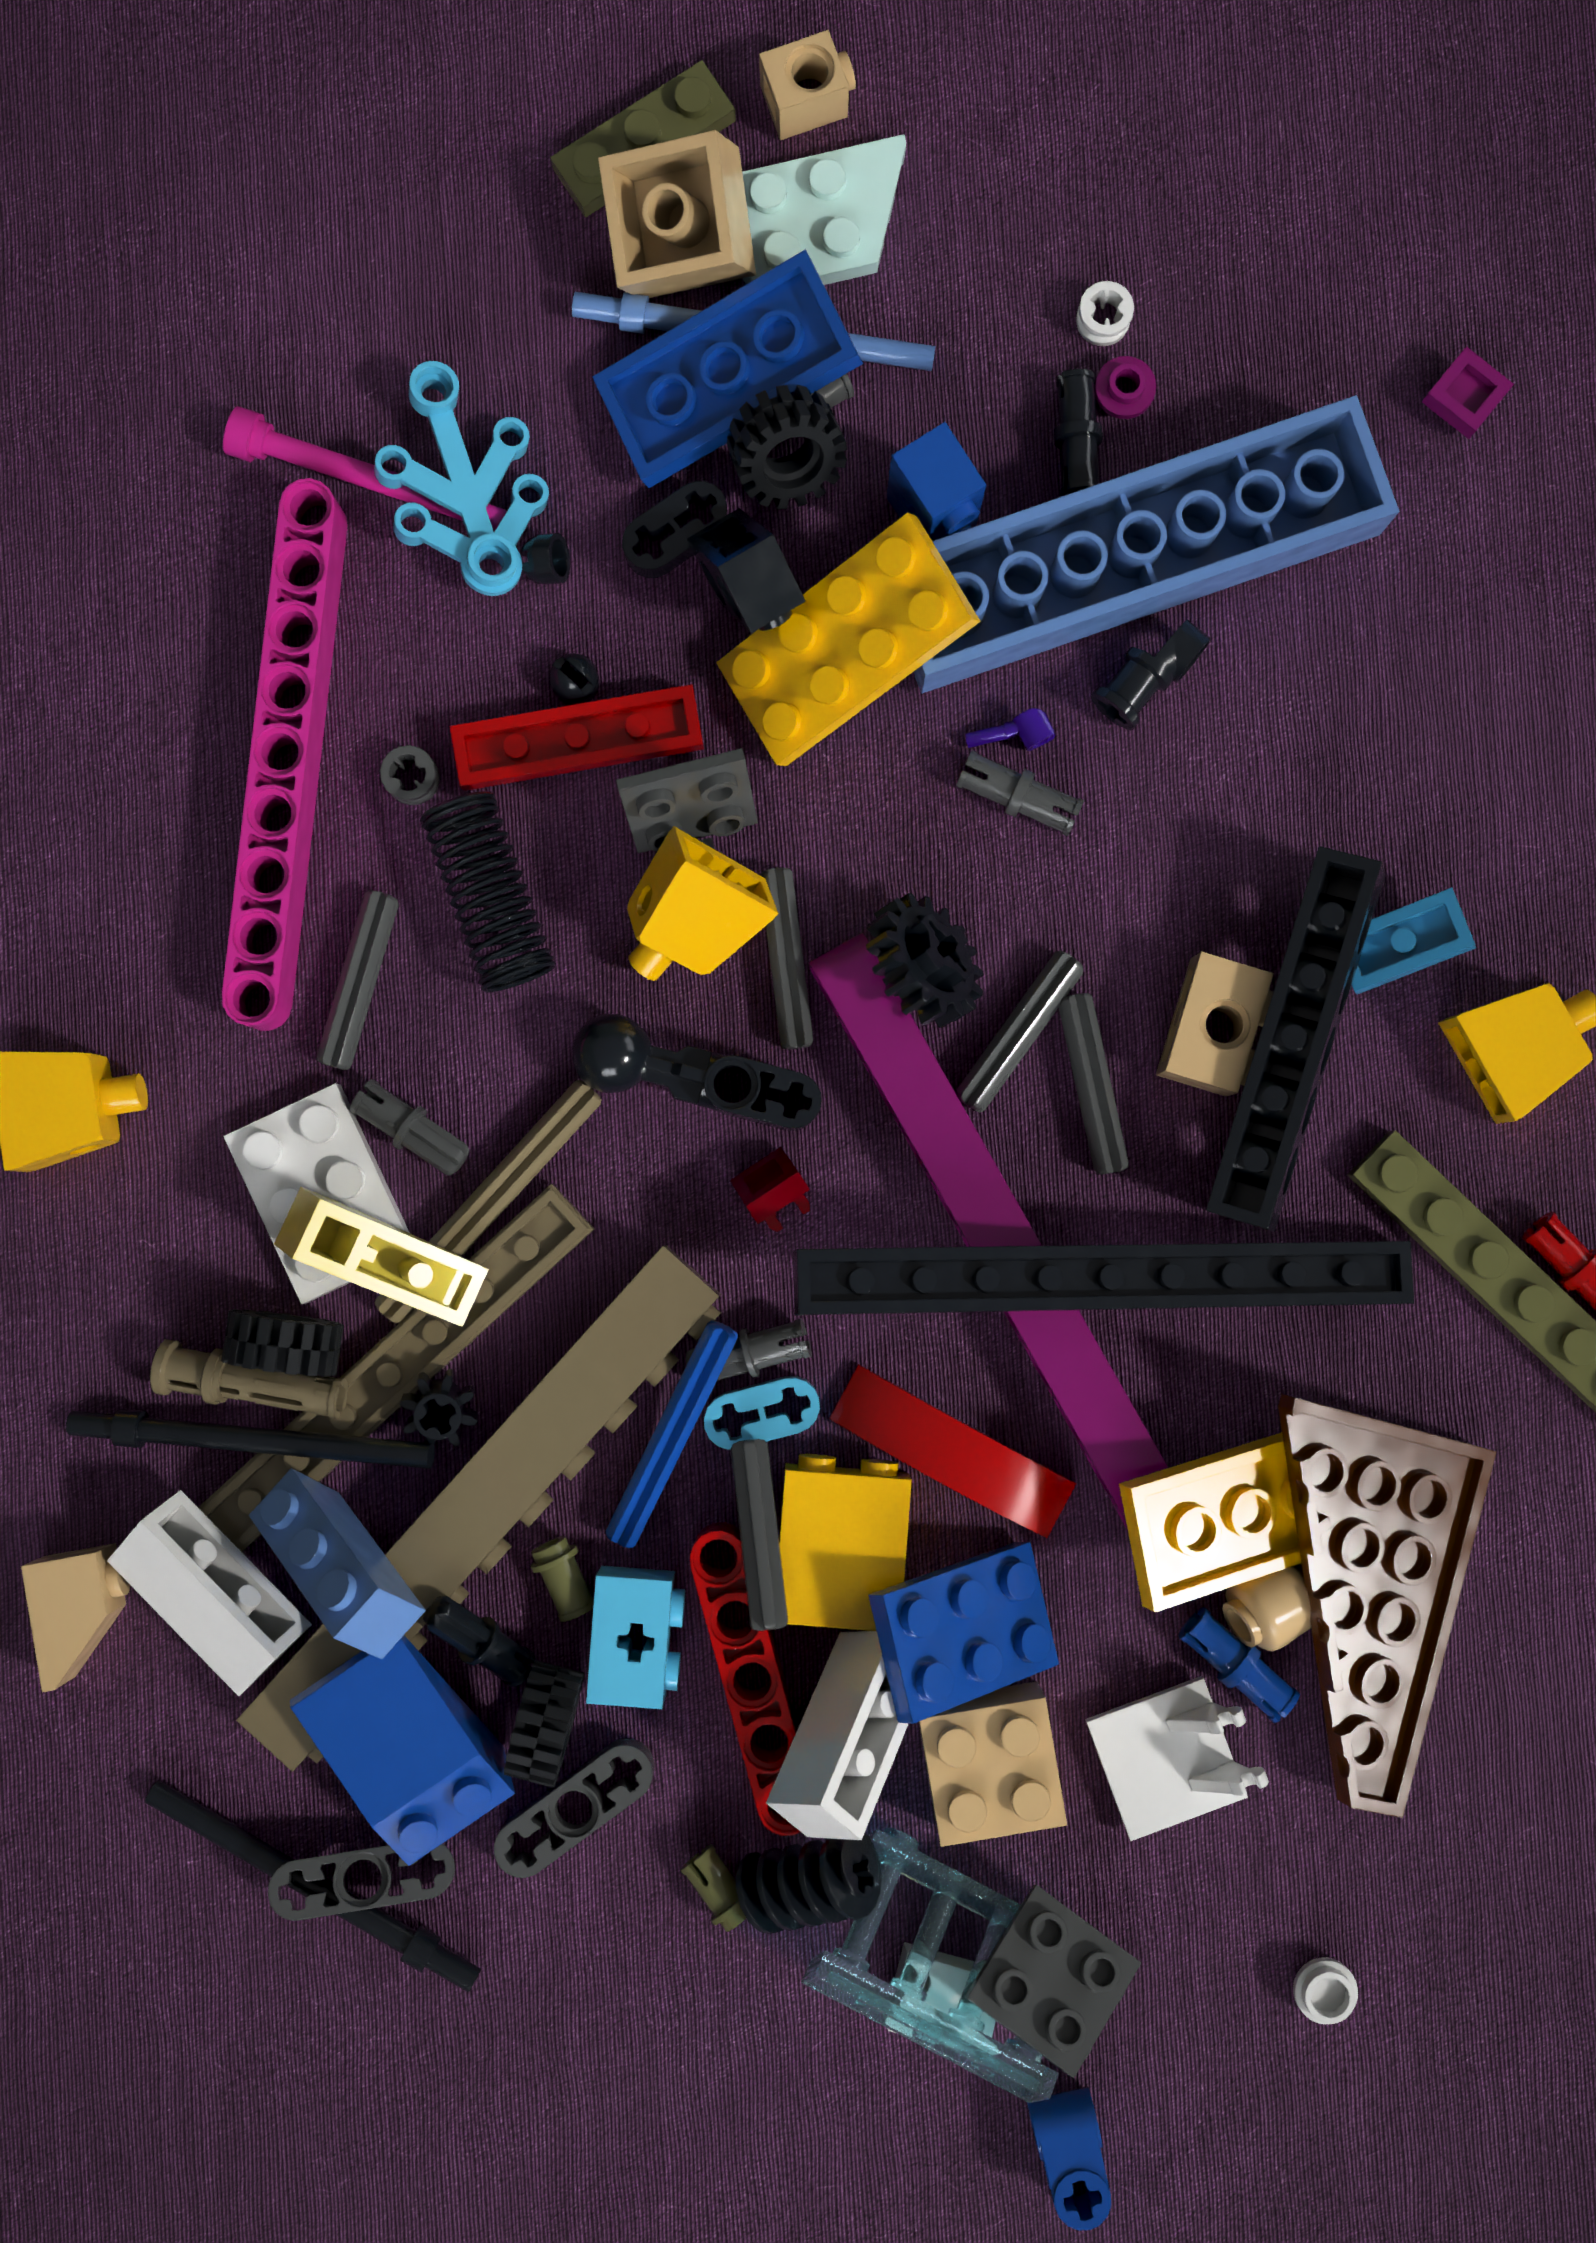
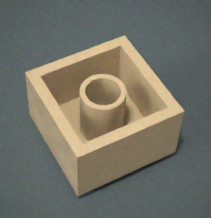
M712 130L598 157L617 288L632 295H646L649 298L756 276L740 151L737 145L717 130Z
M1037 1681L1000 1688L919 1721L934 1817L941 1847L1068 1826L1046 1697Z

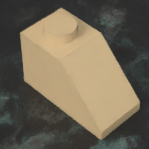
M116 1543L43 1556L21 1566L42 1692L56 1690L77 1676L126 1605L125 1595L129 1593L130 1584L107 1562L117 1549Z

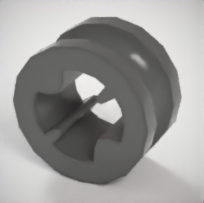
M411 745L399 746L390 751L382 761L380 769L381 782L387 792L400 803L410 806L420 805L430 800L437 792L440 783L439 769L429 754L421 748ZM415 761L418 769L426 773L425 779L422 784L415 780L414 783L417 788L406 791L405 785L395 778L396 771L399 767L406 771L404 763Z

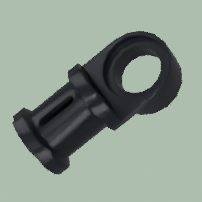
M1187 619L1155 657L1144 650L1130 647L1123 655L1124 665L1107 686H1099L1091 694L1092 702L1110 721L1127 730H1133L1139 723V712L1157 690H1166L1173 681L1175 683L1179 682L1208 646L1211 637Z

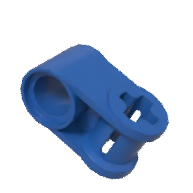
M1089 2087L1027 2100L1040 2161L1044 2163L1048 2185L1059 2218L1068 2227L1078 2231L1091 2230L1100 2226L1108 2217L1111 2209V2193L1100 2149L1103 2148L1101 2134ZM1077 2181H1085V2193L1080 2196H1074L1072 2184Z

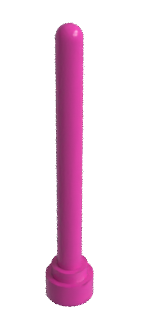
M236 406L228 418L223 437V450L227 455L247 462H252L255 458L265 460L267 456H271L408 503L421 504L428 510L463 521L461 516L406 486L398 489H390L383 486L376 479L373 464L275 432L274 425L265 422V417L261 413ZM383 468L386 472L390 474H399L397 472ZM488 504L486 510L495 532L507 510Z

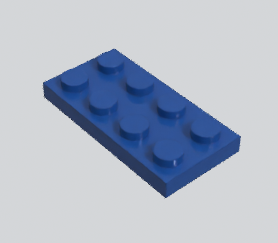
M805 249L592 376L641 481L648 488H651L727 443V436H733L729 428L732 419L744 421L739 409L746 402L753 408L760 405L756 394L766 390L769 399L777 397L776 386L787 385L791 395H794L796 386L801 385L807 387L811 395L859 367L863 362Z

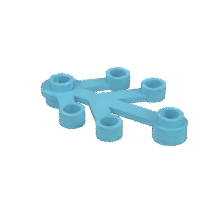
M426 361L419 364L412 371L408 395L412 407L419 414L429 419L449 479L412 460L410 454L398 445H387L377 452L374 473L378 482L387 488L398 489L406 486L461 516L468 535L467 537L432 520L429 511L423 505L409 502L401 505L394 515L393 529L400 542L408 546L427 544L460 562L461 574L465 582L473 590L488 596L502 595L512 590L520 579L522 558L516 545L531 518L541 514L546 508L549 488L547 483L538 475L524 474L518 477L512 487L511 506L495 532L493 531L486 508L511 462L520 459L526 453L530 439L529 429L523 421L515 417H505L499 420L493 429L492 445L474 475L453 412L458 401V377L448 365L438 361ZM428 389H435L442 393L444 399L440 402H431L426 400L422 393ZM504 432H513L520 437L521 443L516 446L506 445L500 439V435ZM387 460H397L402 463L405 469L399 474H390L383 469L382 464ZM524 488H531L539 493L541 499L535 503H528L520 497L519 492ZM407 517H416L422 521L424 527L418 532H411L406 530L401 522ZM493 559L501 565L502 571L496 575H489L480 568L479 564L483 560Z

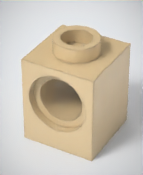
M829 29L759 53L760 87L780 141L848 117L849 91L856 89L854 71L847 52L837 53ZM805 79H815L821 82L822 85L814 89H806L800 87L797 83Z

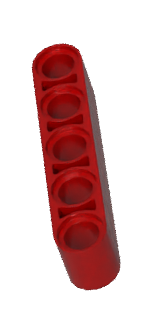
M725 1522L712 1523L704 1527L695 1538L690 1553L691 1571L758 1815L763 1825L772 1833L781 1836H793L800 1833V1831L766 1804L797 1732L792 1715L794 1711L772 1630H753L750 1624L743 1629L734 1630L723 1624L719 1617V1610L724 1604L730 1601H740L748 1606L740 1530L734 1525ZM718 1539L729 1542L737 1553V1560L726 1569H716L709 1566L702 1556V1548L706 1543ZM746 1663H757L768 1670L771 1678L764 1687L750 1690L744 1688L738 1682L735 1673L740 1666ZM770 1724L778 1726L785 1732L787 1740L782 1747L776 1750L762 1749L752 1738V1734L757 1728Z

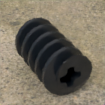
M864 1834L862 1840L827 1838L825 1842L817 1839L806 1842L804 1846L797 1843L785 1846L783 1850L772 1848L765 1850L762 1854L759 1852L748 1853L740 1861L736 1873V1892L740 1907L748 1922L757 1931L766 1934H774L784 1930H796L805 1926L814 1927L826 1922L832 1924L847 1920V1918L855 1920L866 1917L876 1907L880 1895L882 1878L880 1860L875 1845L866 1834Z

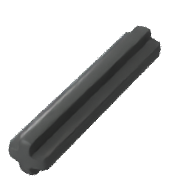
M770 868L762 871L760 876L766 879L779 913L766 925L780 1044L783 1049L787 1050L801 1049L812 1045L813 1032L793 873L790 868Z
M367 890L364 893L317 1053V1061L323 1065L341 1070H348L352 1066L399 906L398 900L387 893L375 890Z
M1061 950L1053 954L957 1088L956 1095L962 1103L979 1113L986 1110L1057 1011L1061 999L1069 994L1082 976L1083 965L1076 958Z
M1089 993L1066 996L1061 999L1059 1012L1093 1168L1100 1175L1123 1171L1128 1167L1129 1162L1093 997Z
M748 1439L732 1444L731 1458L750 1626L753 1630L766 1631L787 1626L788 1613L768 1444L765 1440Z

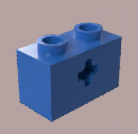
M943 422L891 455L886 498L899 518L907 512L916 515L932 541L977 525L986 483L946 422Z

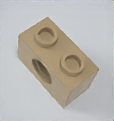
M1202 951L1192 957L1188 965L1156 1076L1225 1097L1238 1093L1240 1085L1245 1086L1255 1054V1050L1251 1048L1257 1027H1263L1274 991L1269 990L1274 973ZM1211 1011L1223 1012L1231 1019L1233 1035L1228 1043L1217 1042L1209 1036L1206 1030V1019Z

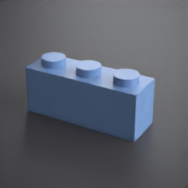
M291 1468L249 1514L255 1526L334 1639L383 1659L426 1611L339 1492Z

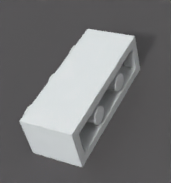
M181 1490L142 1519L107 1560L238 1696L263 1675L312 1625Z
M877 1631L839 1633L766 1801V1804L806 1837L862 1840L907 1729L908 1723H899L897 1721Z

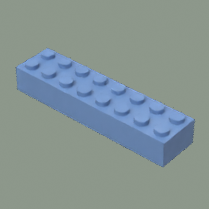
M1357 395L932 541L981 622L914 671L921 694L1379 536L1400 511Z

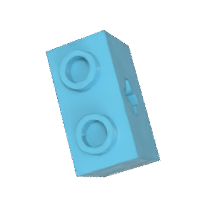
M614 1566L600 1567L595 1579L586 1704L662 1709L666 1698V1690L678 1691L681 1652H669L671 1627H683L685 1589L674 1588L675 1571ZM632 1623L643 1624L644 1636L651 1637L647 1639L643 1650L632 1649V1638L622 1636L629 1633Z

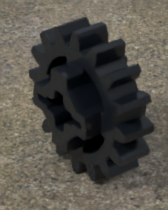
M908 893L900 899H894L874 913L876 919L867 925V930L875 939L866 944V950L877 956L879 963L872 967V970L876 975L885 976L882 980L886 985L884 992L888 997L899 996L902 999L901 1011L905 1015L917 1010L918 1018L922 1025L926 1026L935 1021L938 1027L942 1028L951 1022H955L977 1007L974 1001L983 996L984 991L975 981L984 976L982 969L972 964L971 957L978 952L975 947L965 945L968 939L964 934V927L957 924L952 926L949 923L948 909L944 907L935 912L930 897L925 896L917 901L912 893Z

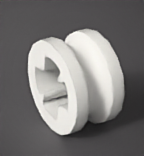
M1102 281L1090 286L1081 297L1076 316V324L1081 336L1089 343L1103 347L1113 345L1121 340L1128 331L1133 318L1134 303L1132 296L1125 287L1117 282ZM1100 303L1102 310L1106 303L1114 306L1117 309L1114 317L1115 324L1110 325L1108 318H1106L1104 325L1096 322L1093 319L1096 310L1095 304Z

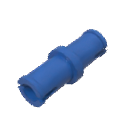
M1205 1607L1199 1609L1197 1614L1194 1613L1183 1625L1178 1635L1179 1639L1190 1645L1218 1671L1217 1678L1227 1688L1236 1687L1261 1709L1273 1723L1279 1722L1281 1716L1285 1718L1297 1704L1300 1697L1299 1691L1287 1684L1260 1659L1261 1651L1256 1646L1251 1648L1243 1644L1217 1621Z

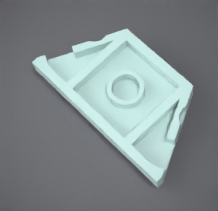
M902 134L743 171L756 276L742 278L745 283H750L805 249L824 285L877 273L886 229L895 200L900 170L905 158V135Z

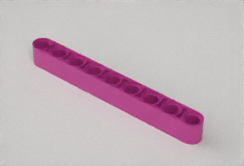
M312 478L298 479L289 484L282 492L279 502L222 987V1005L227 1015L236 1023L260 1031L274 1030L282 1026L289 1018L293 1005L348 528L347 517L330 489L321 481ZM314 506L327 507L325 516L320 522L308 526L301 524L302 517L308 509ZM308 565L320 567L318 577L313 583L307 586H296L294 584L296 574L300 569ZM307 624L312 626L313 632L306 644L300 647L288 646L287 640L294 628ZM297 684L305 685L306 693L299 705L293 708H281L280 700L283 692L288 687ZM285 745H297L299 754L295 763L287 769L276 770L273 762L276 752ZM278 805H290L291 818L289 823L279 831H269L266 822L269 812ZM272 865H282L284 869L282 884L273 892L263 893L259 882L263 871ZM265 925H274L277 931L275 946L265 954L256 955L252 943L254 934ZM265 985L270 995L269 1005L262 1014L251 1017L246 1010L245 1001L247 995L253 988Z

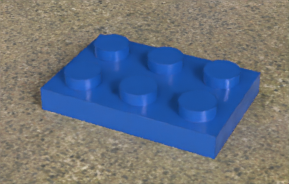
M1013 1542L868 1595L896 1717L899 1723H917L1059 1665L1031 1542Z

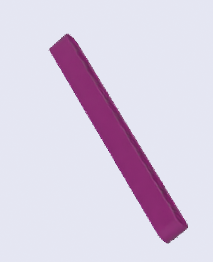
M860 933L808 962V966L966 1247L1042 1246L910 1013L905 1015L901 1011L902 999L899 996L888 997L884 992L886 985L882 980L885 976L873 973L872 967L877 965L879 960L877 956L866 950V944L869 941L865 935ZM1079 1310L1004 1312L1127 1529L1119 1483L1168 1468Z

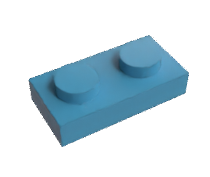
M1451 887L1372 919L1352 982V987L1357 995L1477 948L1453 888Z

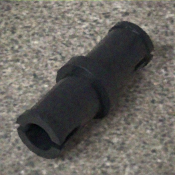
M1070 369L1062 372V376L1058 375L1056 377L1059 425L1054 429V445L1061 449V497L1099 484L1097 446L1102 443L1103 431L1102 425L1096 422L1095 374L1088 369Z

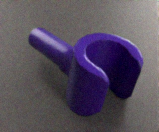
M1037 708L1028 709L1003 725L965 733L968 748L1008 740L1019 735L1026 750L1031 751L1049 743L1055 738L1054 729L1046 713Z

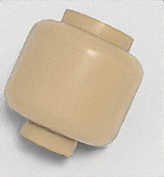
M1301 1564L1226 1588L1225 1596L1227 1602L1223 1604L1222 1608L1224 1617L1233 1633L1248 1647L1252 1648L1257 1645L1264 1650L1275 1651L1283 1648L1311 1628V1607Z

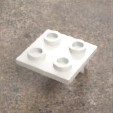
M1202 1676L1085 1719L1130 1841L1248 1798L1247 1786L1257 1785L1259 1789H1262L1269 1783L1264 1768H1248L1233 1760L1224 1736L1223 1726L1234 1724L1236 1727H1240L1246 1723V1718L1242 1708L1239 1706L1226 1708L1213 1703Z

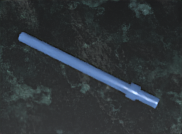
M575 291L572 302V317L619 324L620 331L644 334L646 328L669 331L701 312V310L649 303V297L646 295H632L626 292L623 293L622 298ZM848 333L862 361L932 371L936 346Z

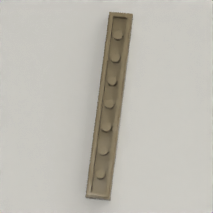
M554 1184L549 1185L469 1259L489 1270L463 1327L415 1308L340 1377L348 1382V1395L343 1413L340 1412L338 1419L303 1411L283 1430L369 1437L402 1407L400 1402L404 1393L416 1394L419 1391L417 1379L421 1372L427 1374L430 1380L434 1378L592 1233L595 1228ZM257 1453L198 1508L243 1553L262 1535L249 1517V1514L291 1468L320 1482L342 1461Z

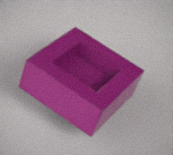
M1466 346L1428 392L1422 403L1467 439H1470L1512 388L1514 383Z

